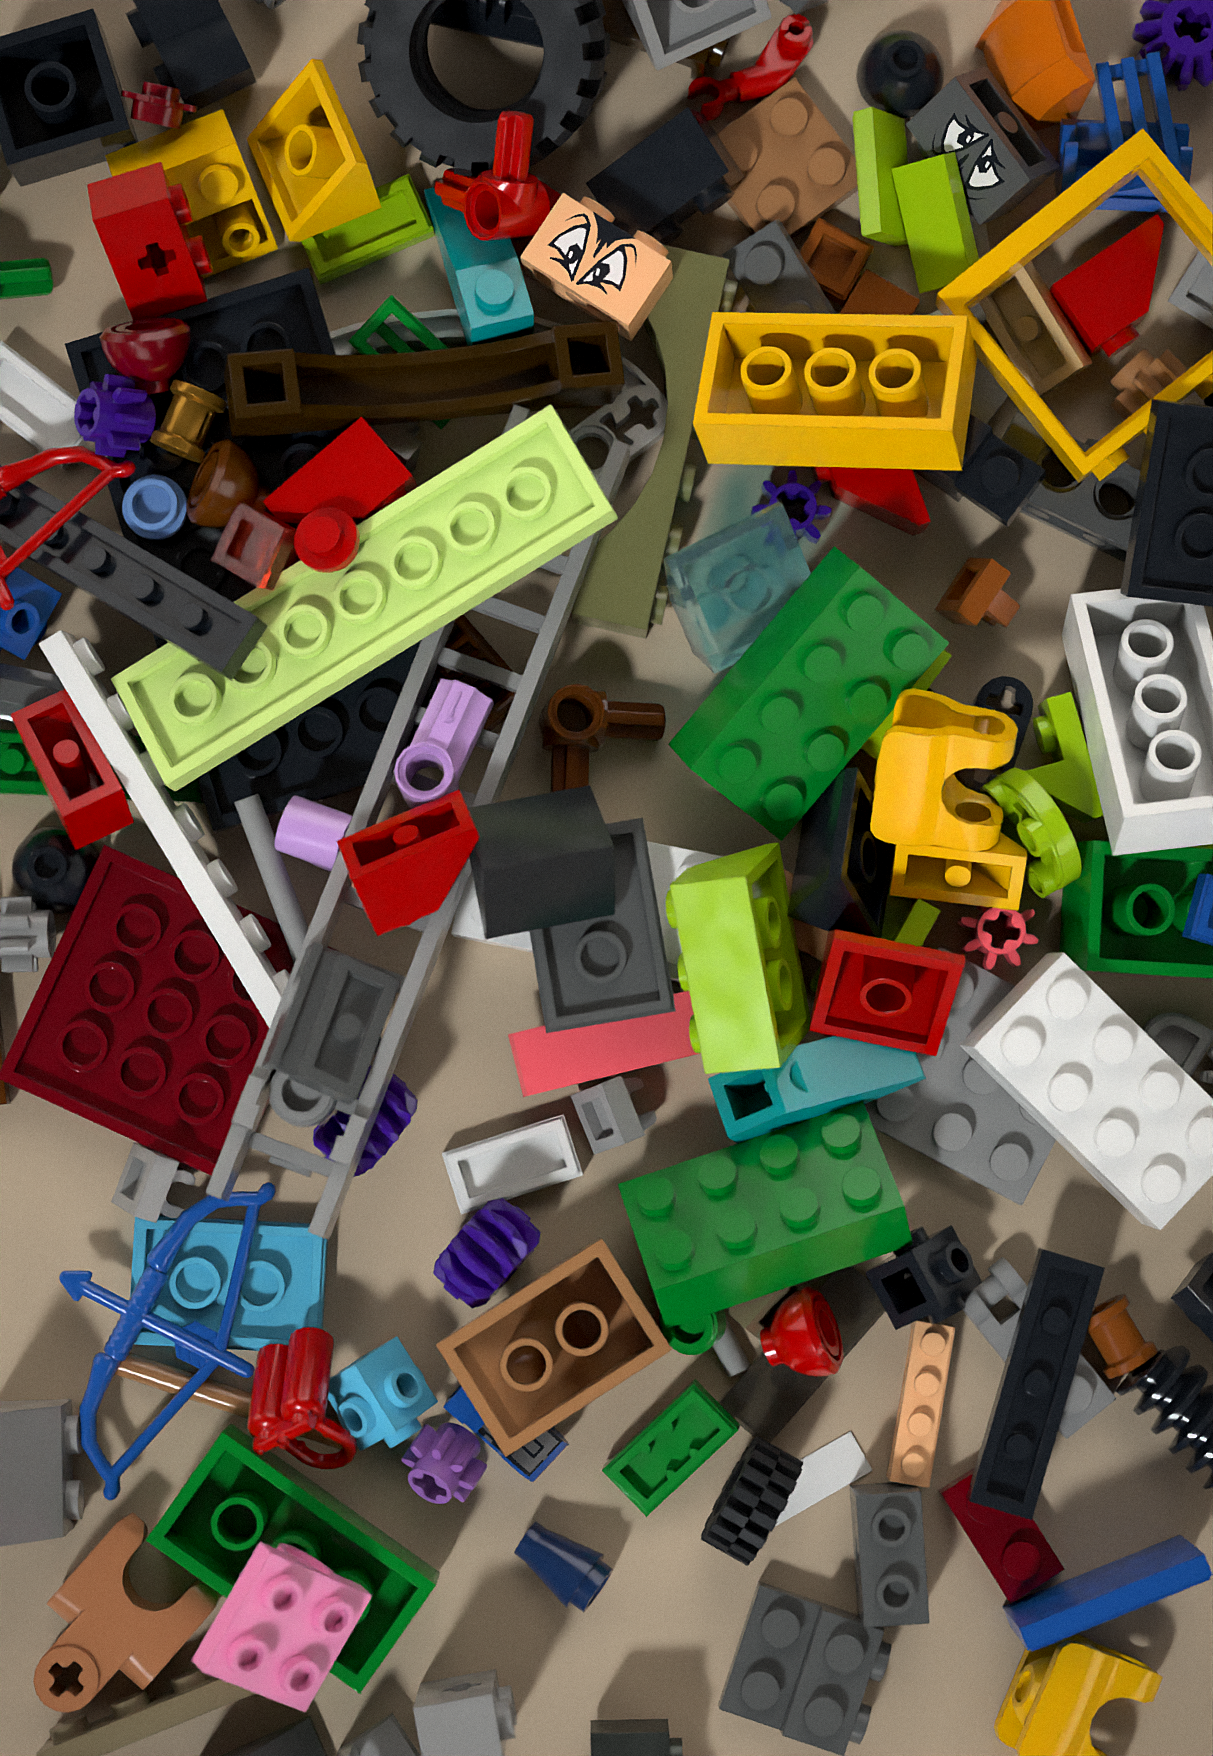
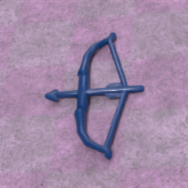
M272 1183L262 1184L258 1191L232 1192L228 1201L207 1195L183 1211L169 1231L148 1253L146 1258L150 1266H147L143 1271L129 1300L92 1282L93 1273L91 1271L66 1270L60 1274L59 1280L74 1301H79L82 1296H85L121 1314L105 1344L104 1352L96 1354L93 1359L88 1385L79 1408L80 1444L97 1472L105 1481L103 1494L107 1500L117 1498L121 1491L120 1476L218 1366L244 1378H249L254 1374V1366L227 1351L260 1207L272 1200L276 1193L275 1185ZM247 1206L219 1332L197 1321L181 1328L152 1313V1308L168 1279L167 1273L195 1224L218 1208ZM146 1327L175 1343L176 1357L199 1370L112 1466L97 1442V1412L121 1361L126 1360L141 1329Z

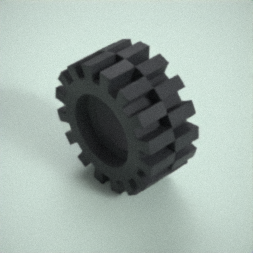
M756 1436L751 1441L749 1447L747 1446L743 1452L740 1461L737 1462L732 1470V1475L723 1486L722 1493L716 1500L712 1508L713 1511L704 1525L705 1528L702 1531L701 1540L748 1566L757 1556L759 1549H762L766 1543L770 1531H773L778 1522L779 1515L784 1511L788 1503L787 1500L796 1487V1481L801 1474L803 1462Z

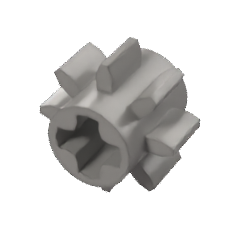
M32 896L1 897V971L8 973L38 972V958H52L55 952L56 927L53 911L37 910V905L32 901Z

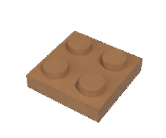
M795 77L717 133L745 176L731 186L734 195L727 203L751 235L779 219L792 239L816 222L818 218L823 217L858 191L855 156Z

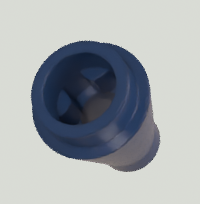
M537 1521L529 1528L514 1551V1554L526 1562L566 1608L573 1604L582 1612L589 1608L614 1570L602 1561L604 1554L550 1531Z

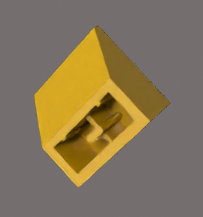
M223 109L181 125V129H170L105 155L112 177L162 162L170 186L182 183L193 215V221L185 223L190 238L202 236L212 265L213 273L203 275V279L278 249Z

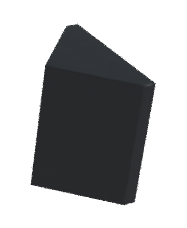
M858 767L845 768L803 816L787 916L828 932L836 929L881 939L895 844L883 842L877 839L871 832L870 823L874 796Z
M590 785L468 808L480 837L469 855L485 939L615 915L614 844Z

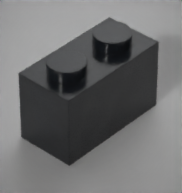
M687 107L586 182L597 202L609 210L615 217L612 224L632 237L636 231H642L659 241L662 245L667 246L682 234L683 229L680 226L682 222L699 210L705 215L721 207L734 195L731 186L745 176L706 116Z

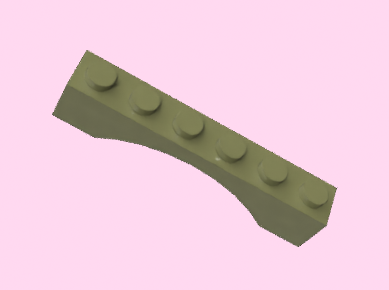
M666 245L663 246L669 252L666 258L672 262L673 279L643 323L655 347L664 379L665 398L668 404L664 438L653 472L635 504L611 532L598 541L572 609V623L644 639L647 637L649 623L662 625L670 588L658 585L663 561L676 563L684 526L672 524L677 500L690 501L697 465L686 463L690 440H699L693 426L711 315L712 312H732L738 286L737 281L727 279L730 259Z

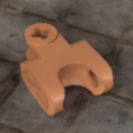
M134 1512L123 1516L46 1603L70 1625L44 1654L34 1673L33 1683L36 1695L45 1706L54 1711L69 1713L80 1710L96 1696L118 1669L144 1690L219 1603L221 1594L200 1579L194 1581L178 1598L166 1603L150 1602L138 1595L131 1585L128 1574L129 1566L134 1553L146 1540L148 1528L145 1522ZM74 1661L83 1670L79 1674V1682L74 1681L66 1687L58 1680L63 1671L61 1666L66 1668Z

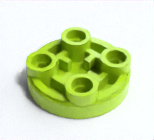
M1011 768L980 788L981 794L991 796L1003 810L1001 833L1027 850L1025 876L1031 888L1038 896L1045 898L1080 877L1082 869L1081 859L1073 833L1054 800L1032 776L1019 768Z

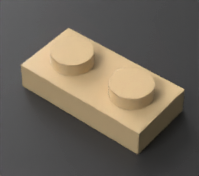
M1032 261L1028 262L979 302V305L985 312L988 324L1009 359L1041 398L1093 364Z

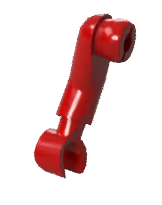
M792 14L783 18L753 66L730 73V78L720 81L710 77L696 78L689 86L687 99H694L700 94L712 95L715 101L701 106V113L710 121L721 115L725 102L736 99L738 103H742L774 93L790 80L811 50L813 45V28L809 26L810 21L800 14Z

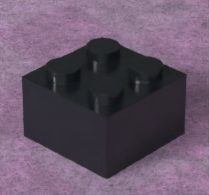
M94 9L0 36V144L7 167L21 187L107 161L106 154L138 142L125 97L121 96L122 87L106 34Z

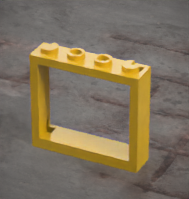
M1143 128L939 291L935 305L944 316H968L978 359L1078 483L1091 473L1099 481H1102L1130 458L1124 447L1143 432L1147 433L1152 399L1182 402L1194 391L1201 400L1212 394L1213 350L1084 452L970 309L1137 175L1213 267L1212 212Z

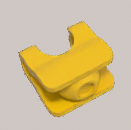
M906 689L901 692L895 703L892 727L884 735L875 774L876 788L870 823L873 835L883 842L905 846L938 845L973 852L993 847L998 842L1003 821L1002 808L991 796L966 788L956 779L953 772L964 768L994 769L1008 763L1013 757L1018 728L1015 722L1004 713L961 704L934 692L920 689Z
M1079 1633L1033 1652L1025 1648L995 1720V1734L1005 1745L1016 1749L1018 1756H1107L1102 1750L1091 1744L1090 1726L1097 1710L1109 1700L1120 1697L1134 1699L1142 1703L1152 1702L1155 1699L1163 1677L1140 1660L1100 1644Z

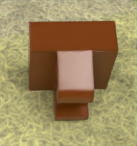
M968 557L934 610L953 624L977 626L979 621L983 620L990 626H995L996 623H999L1007 628L1021 606L1001 589L1011 575L1010 571L992 558Z

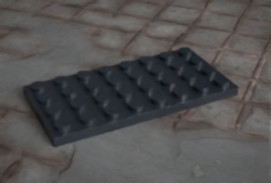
M309 267L207 299L208 301L154 317L176 318L190 326L191 340L188 354L183 365L171 377V384L173 380H180L204 389L226 402L224 373L227 354L294 349V352L336 355ZM103 332L65 344L79 393L86 388H90L91 381L103 382L105 374L122 376L108 362L103 352L100 336ZM171 390L147 394L155 406L156 420L154 430H160L174 397ZM227 403L224 413H216L202 449L206 455L209 449L221 440L229 439L248 453L256 465L260 482L270 486L271 494L348 428L232 439ZM150 438L145 443H140L138 451L126 450L124 458L105 456L116 463L126 460L132 461L136 466L134 474L126 478H114L107 484L123 537L232 602L238 600L300 561L294 546L295 532L300 523L279 522L267 507H265L262 515L256 522L244 518L228 526L207 527L190 522L187 514L181 529L169 538L149 540L137 535L127 525L122 511L123 498L128 488L136 480L144 476L161 475L177 483L187 498L192 481L201 463L169 452L150 442ZM153 634L157 649L168 643ZM422 640L198 777L197 780L213 831L217 833L242 825L234 802L258 793L266 815L269 817L284 812L290 799L296 795L317 802L364 787ZM435 673L421 707L428 708L438 686ZM414 724L405 749L410 746L419 725Z

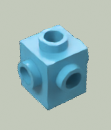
M397 1336L361 1356L330 1377L328 1400L338 1414L342 1427L355 1437L360 1451L382 1439L385 1440L389 1448L403 1442L422 1428L417 1417L438 1403L428 1387L424 1375L414 1364Z

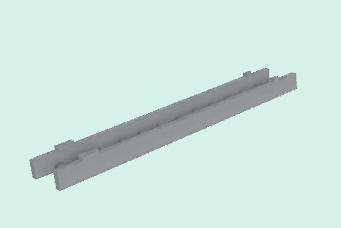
M514 404L503 434L530 418L529 409ZM613 440L598 479V483L611 506L630 460L629 445L617 440ZM603 528L574 545L569 557L560 554L540 566V568L561 575L546 616L494 597L488 598L471 609L538 633L523 675L446 648L445 645L455 619L422 639L345 837L375 825L391 783L397 785L394 772L396 761L407 745L414 724L420 725L427 708L421 706L437 665L516 693L500 735L483 729L475 745L493 752L477 795L459 789L467 808L498 802ZM415 773L410 786L416 790L429 791L437 787L441 782ZM339 850L252 1074L249 1075L231 1122L233 1123L206 1189V1194L228 1201L248 1149L252 1148L270 1155L269 1162L307 1177H311L312 1171L328 1177L308 1232L328 1240L330 1239L471 873L469 857L440 909L431 913L430 916H424L407 925V927L423 932L406 977L351 957L399 979L400 983L396 992L400 994L383 1038H379L374 1052L376 1056L359 1100L357 1099L349 1105L339 1100L336 1102L334 1109L349 1114L351 1117L343 1137L338 1135L329 1159H326L255 1131L269 1098L271 1080L277 1072L275 1069L268 1070L261 1066L306 947L315 941L324 945L323 949L340 955L341 952L327 947L344 903L365 911L355 888L351 887L352 881Z

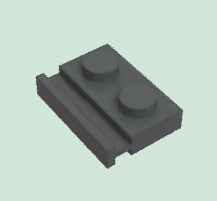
M314 941L306 947L261 1067L268 1070H278L289 1075V1079L349 1105L356 1101L359 1096L400 980L342 953L336 955L323 949L324 945Z

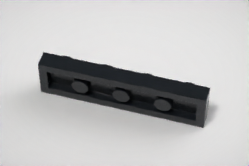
M1042 1248L1038 1249L966 1496L968 1501L1032 1520L1105 1270L1104 1267Z

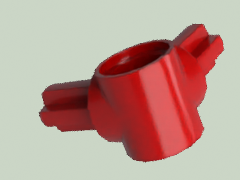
M517 111L501 112L497 123L493 169L483 171L477 177L475 175L454 174V168H450L444 171L442 180L435 182V194L441 196L443 205L463 212L467 227L472 235L479 240L533 236L550 213V201L546 189L538 177L528 174L534 119L530 114Z

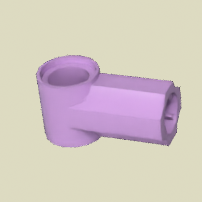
M441 678L410 746L399 755L394 769L397 785L409 808H416L460 788V777L494 706L493 700L479 692L476 688L457 680L452 681ZM434 767L444 772L443 780L432 790L420 791L410 786L413 776L422 768Z
M293 796L280 819L274 847L277 851L302 859L318 868L331 872L340 850L337 840L345 837L353 816L300 796Z

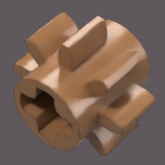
M1144 348L1110 381L1121 393L1114 399L1115 401L1111 406L1126 420L1188 369L1169 349L1159 358L1155 359Z

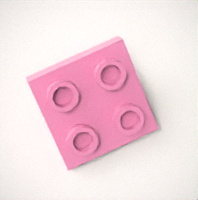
M259 1542L193 1656L192 1661L203 1673L306 1712L372 1595L362 1585L335 1574L325 1564L298 1548L280 1543L276 1549Z

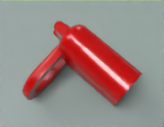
M314 1327L300 1328L291 1334L289 1345L270 1344L258 1351L247 1422L248 1431L254 1438L253 1451L255 1454L263 1455L265 1452L279 1446V1448L284 1449L300 1462L323 1470L344 1467L354 1459L357 1452L355 1437L350 1435L349 1431L325 1417L334 1351V1339L328 1332ZM315 1429L322 1433L323 1437L330 1438L338 1443L343 1449L333 1454L317 1453L305 1446V1441L297 1440L296 1437Z

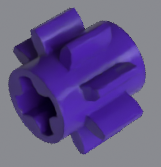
M105 374L103 382L91 381L90 388L84 389L79 394L75 404L74 421L76 429L83 436L84 441L96 442L95 454L124 458L126 450L138 451L140 443H145L151 437L155 427L156 412L152 399L147 396L145 390L135 389V381L127 376Z
M790 470L786 484L778 488L768 480L763 482L761 489L763 494L770 500L769 504H758L753 506L751 510V517L766 519L767 527L761 537L763 543L770 541L775 536L785 541L787 554H792L796 540L803 536L814 544L819 542L821 538L820 532L812 522L813 520L827 519L831 515L830 507L817 505L815 497L822 485L820 481L812 483L807 488L797 483L795 470ZM780 501L789 507L797 501L804 506L800 517L802 523L794 518L789 519L786 523L778 519L782 507Z

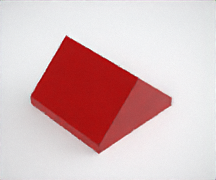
M836 929L832 930L827 935L809 1031L937 1056L965 965V956Z

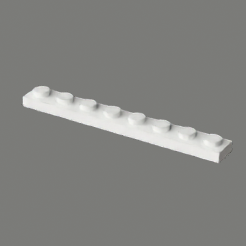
M62 630L56 632L38 643L270 1028L290 974L286 969L276 973L264 953L265 950L271 947L264 929L253 914L243 918L231 898V895L238 891L232 876L219 858L210 862L197 841L204 837L205 834L196 816L186 803L178 807L175 805L164 786L165 783L149 752L142 750L131 732L135 725L118 692L110 696L97 674L104 671L105 667L92 644L86 637L77 641L73 634Z

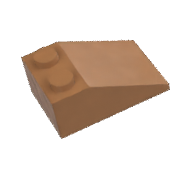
M600 1237L554 1265L436 1344L505 1457L672 1350L607 1245Z

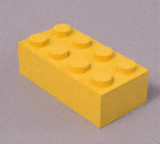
M712 312L693 426L708 464L962 471L977 355L968 316Z

